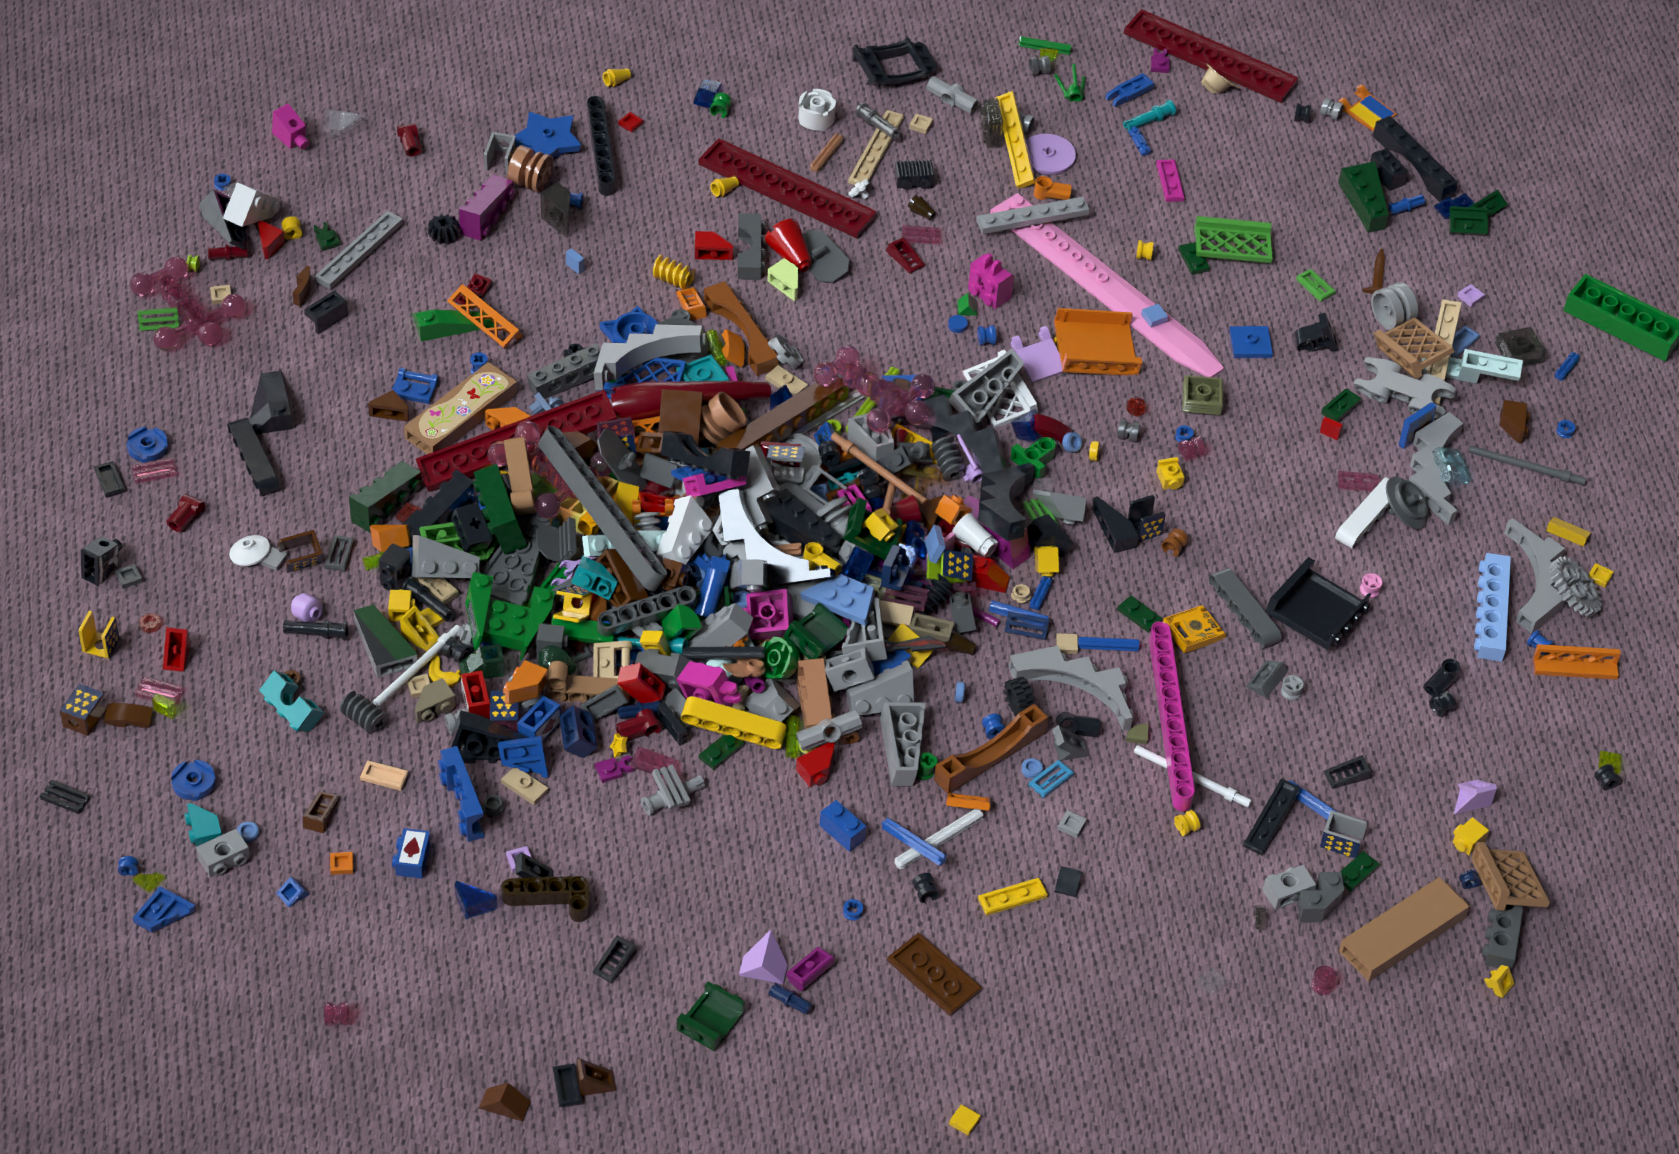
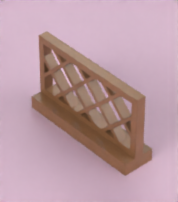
M1415 317L1386 333L1381 330L1373 333L1377 347L1415 379L1423 376L1422 369L1454 353L1452 346ZM1414 325L1416 326L1415 329H1408ZM1416 342H1422L1419 345H1413ZM1439 349H1445L1441 352H1436ZM1422 358H1428V359H1426V360L1420 362V359H1422Z
M1476 842L1471 860L1496 910L1504 911L1506 904L1535 907L1549 906L1550 902L1524 852L1488 849L1485 842Z

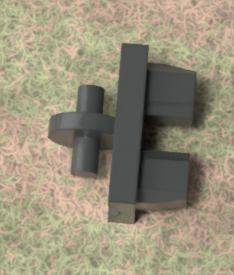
M918 441L916 443L900 442L897 444V449L905 446L913 464H931L933 462L930 456L929 443Z

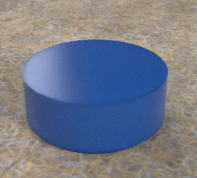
M954 315L949 318L948 328L952 332L962 333L967 329L968 321L961 315Z

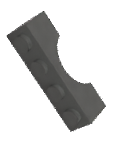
M739 213L738 239L747 242L751 247L745 252L738 253L737 279L760 280L761 273L764 274L765 262H761V260L765 259V249L761 248V246L765 247V235H761V233H765V222H761V214Z

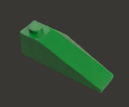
M433 309L412 313L421 342L481 330L457 310ZM470 311V315L472 317L480 316V311ZM484 319V327L493 328L494 322L490 319Z

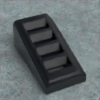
M1363 755L1323 771L1332 789L1372 779V772ZM1357 767L1360 768V770H1361L1360 772H1357V770H1356ZM1349 769L1352 770L1353 775H1350V774H1349V772H1348ZM1343 771L1346 778H1342L1340 772ZM1335 773L1339 781L1335 782L1331 774Z
M616 935L592 972L612 984L636 953V946ZM619 947L620 949L626 951V953L622 954L621 952L617 951V948ZM614 954V955L620 957L621 960L618 961V960H616L615 958H613V957H611V956ZM610 961L617 966L616 968H613L612 966L606 964V962ZM602 967L611 971L612 974L608 975L601 971Z

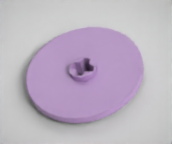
M1038 134L1026 140L1032 169L1035 172L1049 175L1059 174L1067 171L1075 162V149L1063 137L1054 134Z

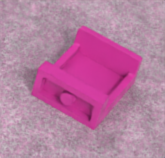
M703 473L682 479L686 495L696 497L745 485L747 476H739L738 479L727 478L726 481L710 485L705 484Z

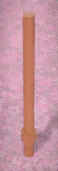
M836 432L832 434L831 440L840 445L841 449L847 454L851 453L908 496L913 494L916 501L922 506L927 503V499L856 448L853 442L845 440Z
M900 472L895 475L899 479L901 478ZM890 482L883 506L884 511L888 515H890L896 486Z

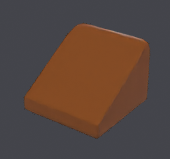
M599 595L590 607L589 616L591 621H598L599 615L607 611V601Z

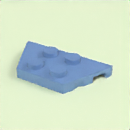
M842 574L800 593L802 600L814 605L821 603L829 611L864 626L868 623L867 616L868 612L871 611V602L875 595L874 587Z

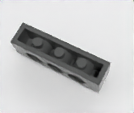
M597 343L527 374L530 391L533 395L539 392L546 399L594 378V370L601 351L600 346Z
M1506 904L1504 911L1496 910L1495 907L1494 909L1490 908L1488 921L1492 923L1491 926H1487L1485 939L1489 941L1488 944H1484L1482 957H1486L1485 965L1495 968L1504 965L1508 966L1510 971L1512 970L1521 925L1522 905Z

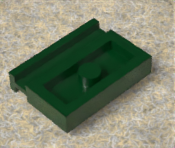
M1451 206L1449 208V234L1487 236L1488 208Z

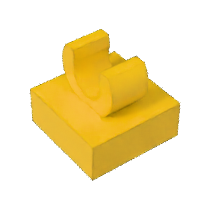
M1501 965L1497 970L1490 972L1492 976L1490 979L1485 978L1484 980L1489 988H1493L1495 995L1503 998L1515 983L1509 967Z

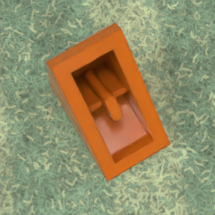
M408 525L370 526L373 546L381 552L386 551L392 543L400 547L411 545Z

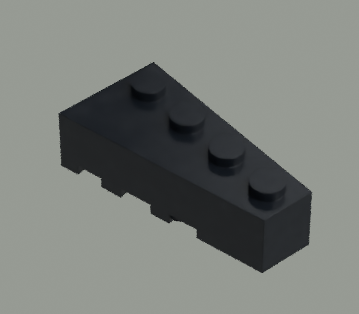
M456 469L452 473L453 478L448 483L444 481L439 486L441 490L434 497L429 496L421 510L416 509L402 524L409 527L411 540L409 547H413V535L421 536L420 527L452 523L451 516L455 508L475 504L473 480Z
M787 488L777 493L775 498L764 501L773 523L768 525L770 533L785 537L786 541L791 544L801 543L803 550L806 544L815 542L823 547V553L829 557L839 552L840 534Z

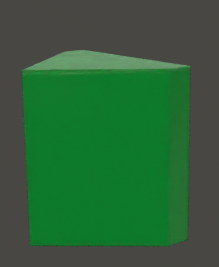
M966 293L957 300L958 315L977 316V301L969 293Z

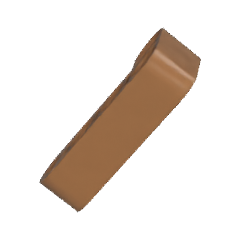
M525 437L504 440L512 490L511 501L516 516L537 513Z
M554 661L549 664L547 698L552 701L555 699L561 700V702L574 703V701H582L584 703L616 685L618 678L568 675V666L561 661ZM619 686V688L621 689V691L623 692L624 696L628 701L626 704L622 706H628L630 703L631 695L628 694V691L626 692L625 689L623 690V688Z

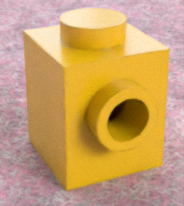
M1034 547L1036 572L1041 573V576H1053V572H1059L1058 547Z
M390 590L388 605L389 621H400L415 606V599H412L411 590Z
M1472 817L1464 825L1460 824L1453 832L1455 836L1452 843L1455 844V847L1460 852L1471 855L1476 842H1486L1489 830Z

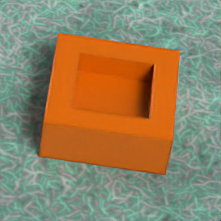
M353 852L330 853L331 875L353 874Z

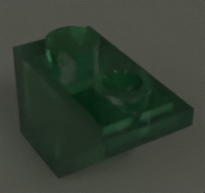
M496 644L477 648L459 663L461 674L482 671L484 679L505 676L501 645Z

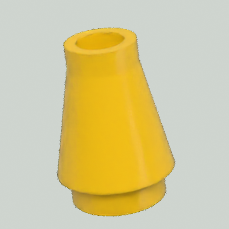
M628 68L607 69L603 73V81L606 86L614 87L631 78V72Z
M736 177L715 179L711 183L710 189L714 196L723 197L738 187L739 181Z

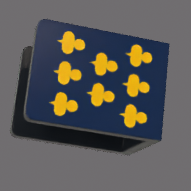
M1154 495L1130 502L1128 519L1132 522L1134 528L1139 531L1140 540L1138 542L1160 536L1163 533L1166 514L1163 511L1152 515L1155 502Z

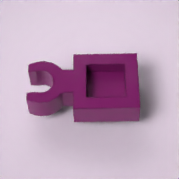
M1154 48L1153 56H1151V72L1169 73V57H1166V49H1164L1163 53H1158L1157 48Z
M625 756L618 762L614 757L595 763V769L601 783L621 778L622 772L631 773L635 771V765H625L631 762V756Z

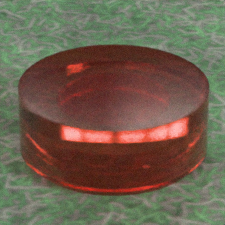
M148 613L140 618L139 625L142 631L153 633L161 627V620L158 615Z

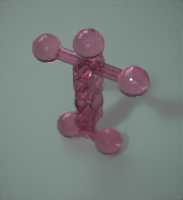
M178 256L170 257L165 262L164 269L151 275L144 272L136 273L130 281L132 292L140 297L151 294L155 284L158 283L162 298L166 300L170 308H178V315L182 317L185 323L174 329L165 326L155 331L153 342L162 351L172 350L176 347L179 338L191 332L198 335L200 342L204 345H217L222 339L223 331L214 321L225 316L230 318L242 316L246 309L243 297L237 294L227 295L220 307L207 313L197 300L191 296L190 292L182 288L180 282H177V280H182L186 277L188 273L186 260Z
M851 345L840 347L833 362H821L813 370V377L818 385L826 387L834 384L839 373L843 375V385L853 390L857 389L861 395L871 397V401L882 407L872 409L866 417L867 427L872 432L881 433L888 430L891 425V418L895 415L905 416L914 425L923 424L929 418V407L925 402L915 399L927 398L933 394L935 382L930 375L924 373L916 375L911 381V388L906 391L896 384L886 381L884 378L880 380L878 375L873 372H867V369L859 364V351Z
M524 421L516 427L515 436L511 439L525 437L530 469H533L538 476L546 477V481H550L558 489L554 494L545 493L540 495L535 503L536 512L541 517L550 519L559 514L562 502L569 497L575 499L577 497L538 446L537 441L541 434L539 427L534 422ZM498 441L493 443L487 453L489 461L493 465L497 463L499 467L506 466L507 459L504 442ZM600 452L593 454L589 462V468L593 474L601 477L611 474L612 470L604 461Z

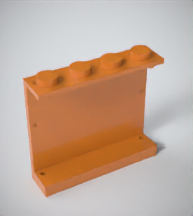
M1058 308L1054 318V326L1062 372L1138 375L1142 366V358L1135 357L1129 326L1133 312Z

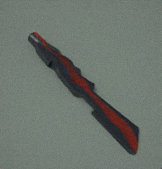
M931 636L897 643L885 640L886 654H894L897 650L911 649V652L946 647V644ZM842 647L835 648L832 651H842Z

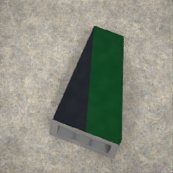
M374 605L353 610L355 625L377 678L407 670L417 661L416 651Z

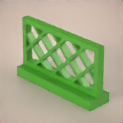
M1197 216L1194 226L1196 254L1200 257L1271 263V223ZM1216 240L1220 244L1215 246L1211 241ZM1257 240H1266V242L1261 244ZM1233 241L1238 246L1234 248L1229 243ZM1250 243H1252V244H1254L1257 248L1252 249V248H1250L1248 245H1249ZM1206 245L1211 250H1201V247ZM1225 247L1229 252H1223L1220 249ZM1243 248L1248 253L1242 254L1239 252V250ZM1262 250L1267 256L1260 255L1257 252Z

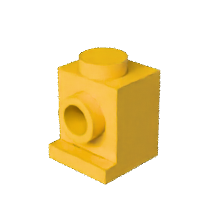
M1178 457L1158 460L1156 473L1163 489L1175 490L1182 487L1184 475L1179 466Z
M881 508L873 512L861 527L863 529L867 527L871 535L879 541L884 539L888 542L895 536L894 531L898 525Z

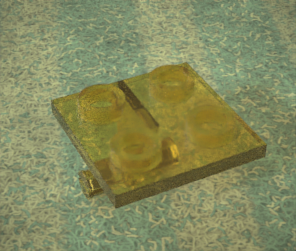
M913 464L899 472L916 476L914 490L917 492L921 477L939 479L941 477V473L937 471L938 468L926 466L924 469L917 468L918 464ZM901 494L900 500L908 497V495Z

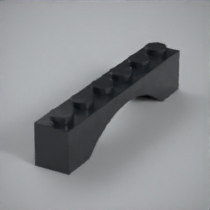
M1388 116L1376 121L1373 137L1384 148L1395 150L1408 159L1420 174L1427 191L1440 203L1455 197L1458 181L1394 118Z
M663 431L661 455L668 457L669 461L679 462L682 465H691L692 468H703L702 471L714 472L715 475L726 476L729 479L747 476L750 451L740 448L721 447L716 453L708 456L698 447L691 434L681 431Z

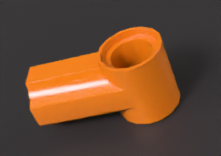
M1039 176L1035 182L1033 195L1040 200H1045L1049 197L1067 200L1070 199L1072 185L1052 182L1047 176Z

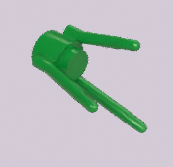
M1072 64L1073 84L1067 90L1057 74H1054L1064 93V98L1069 99L1070 102H1078L1084 98L1086 77H1082L1080 87L1077 83L1076 65Z

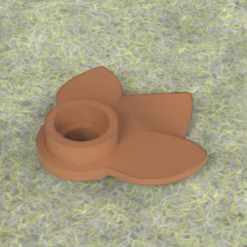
M737 659V663H723L725 670L736 677L750 676L756 678L765 673L764 663L758 659Z

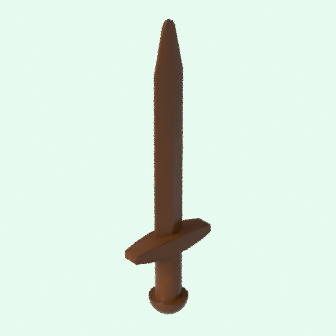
M1380 249L1376 256L1372 287L1363 288L1362 291L1365 293L1373 294L1375 291L1385 288L1382 287L1385 261L1383 249Z

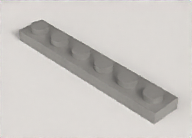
M1084 197L978 215L976 222L981 233L985 234L1089 215V207Z
M386 211L315 275V281L328 289L333 288L403 224V219Z

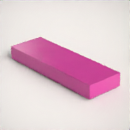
M1175 159L1157 160L1156 165L1165 201H1184Z

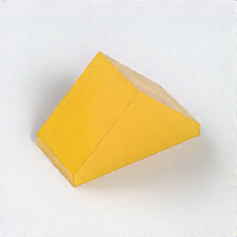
M413 606L400 619L401 636L425 651H428L437 642L439 636L416 606Z

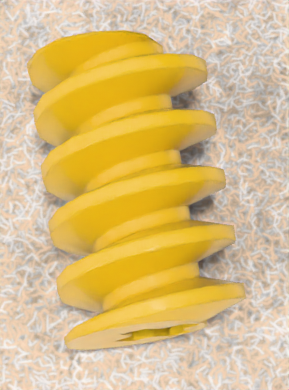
M660 254L653 266V276L656 279L660 278L663 282L667 281L668 284H673L675 287L680 286L684 290L693 283L695 269L690 271V266L686 265L684 267L681 262L677 265L676 260H672L670 263L669 257L664 259V256Z

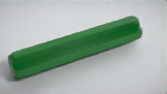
M1023 36L1019 39L1020 47L1066 55L1071 53L1072 47L1070 44Z

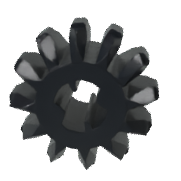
M440 213L439 217L433 216V219L429 220L428 223L429 237H431L432 241L438 240L439 245L442 241H445L446 244H448L449 240L455 242V239L459 238L460 234L459 221L456 220L455 216L450 217L449 213L447 215Z

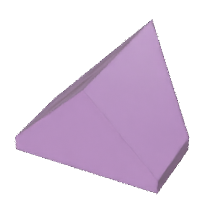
M1479 779L1458 784L1460 791L1454 815L1492 805L1497 789L1496 784Z
M772 930L744 955L739 976L783 984L788 964Z

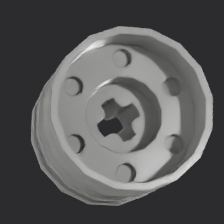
M846 496L830 501L816 513L840 534V541L844 537L848 520L847 513L852 507L850 504L842 508L848 501Z

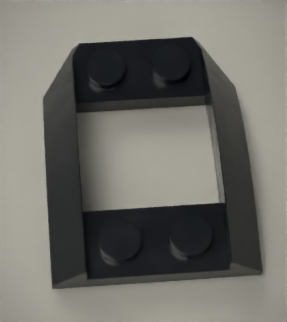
M909 37L889 45L866 46V48H859L858 45H854L852 62H859L868 78L866 85L891 86L903 84L926 76L938 68L925 44L919 41L913 43ZM910 54L919 70L899 75H887L879 61Z

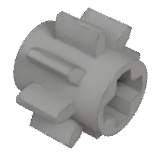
M467 622L466 625L463 624V626L459 627L457 636L460 637L461 644L466 643L473 648L470 624Z

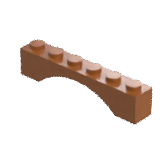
M725 281L704 288V301L712 313L731 320L745 334L750 346L748 364L756 376L768 373L778 366V353L768 345V338L763 336L760 327L753 322L751 314L746 312L742 301L736 298L734 290L731 287L729 288Z
M1035 704L1018 713L999 734L984 745L967 753L952 754L936 764L934 781L946 793H951L1045 734L1048 717Z

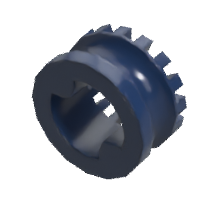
M1474 869L1467 870V873L1464 871L1459 876L1463 889L1475 888L1481 884L1478 872Z

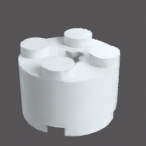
M813 89V92L810 93L804 92L799 98V123L808 129L825 131L832 126L835 121L836 100L832 98V94L822 89Z

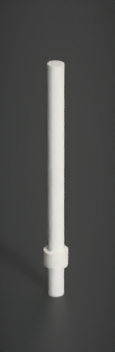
M455 625L447 634H442L434 646L375 698L373 703L376 707L381 706L441 651L448 638H455L460 626Z
M1136 746L1134 753L1167 768L1165 758L1141 746ZM1192 772L1194 782L1223 795L1224 799L1230 802L1235 801L1247 808L1250 807L1252 800L1238 794L1237 790L1231 787L1226 788Z

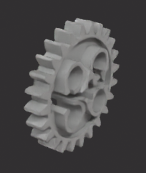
M1560 556L1551 563L1549 567L1551 570L1549 573L1553 576L1551 580L1555 582L1554 587L1558 588V594L1563 596V601H1567L1569 607L1573 606L1575 612L1579 611L1581 615L1584 614L1586 617H1591L1601 610L1602 599L1599 597L1601 593L1596 590L1598 586L1593 584L1594 579L1589 578V573L1583 570V566L1579 567L1577 561L1573 562L1571 558L1567 559L1566 556Z

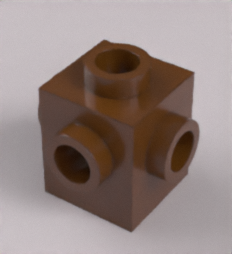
M664 558L662 565L666 569L667 575L660 584L662 586L661 589L670 591L686 586L690 568L684 563Z

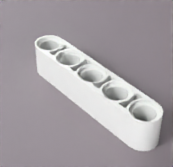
M1385 477L1342 524L1335 536L1337 541L1354 549L1353 546L1363 539L1364 533L1366 531L1369 532L1375 525L1374 522L1385 514L1384 511L1387 508L1391 507L1386 495V483L1389 478Z

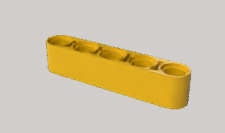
M688 697L686 699L681 714V720L689 725L723 735H732L737 739L771 749L782 747L787 726L782 722L697 697Z

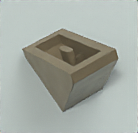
M914 613L909 628L919 637L931 636L939 640L940 643L925 641L927 644L938 645L949 641L954 622Z

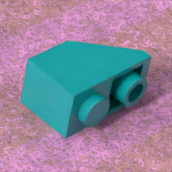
M582 556L571 581L572 584L607 600L610 599L618 582L601 563Z
M192 803L187 804L188 813H184L186 826H192V830L188 831L191 844L195 843L196 847L222 835L217 815Z

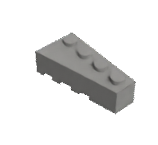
M884 702L880 723L892 786H913L918 770L926 703Z

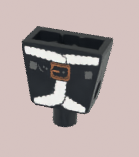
M99 537L81 549V578L99 586L119 564V551L123 548L122 543L118 539L111 541L105 537Z

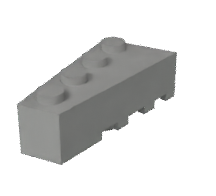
M1011 348L953 392L949 399L950 403L958 413L968 410L973 415L977 427L1020 372L1024 362Z
M742 559L729 565L728 590H749L752 593L769 590L767 562L763 559Z

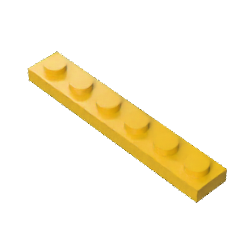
M1013 91L995 98L1017 188H1024L1034 184L1036 181L1016 97Z

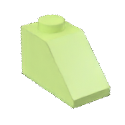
M784 258L768 269L767 281L793 301H796L798 294V268Z

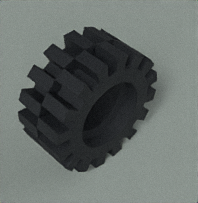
M1024 676L1008 680L1004 685V693L1007 696L1005 697L1006 701H1008V705L1015 717L1018 713L1035 704V697L1032 695L1033 690L1030 689L1031 685Z

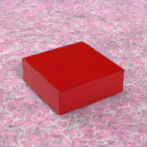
M631 112L618 121L619 126L631 133L644 124L643 119Z
M1324 417L1319 433L1338 440L1343 424Z

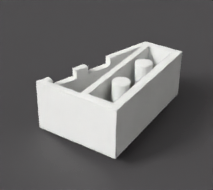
M237 183L223 219L239 226H246L272 218L280 208L279 203L281 199Z
M691 495L676 499L674 502L675 508L672 516H669L667 532L663 533L656 556L662 563L664 558L686 565L715 526Z

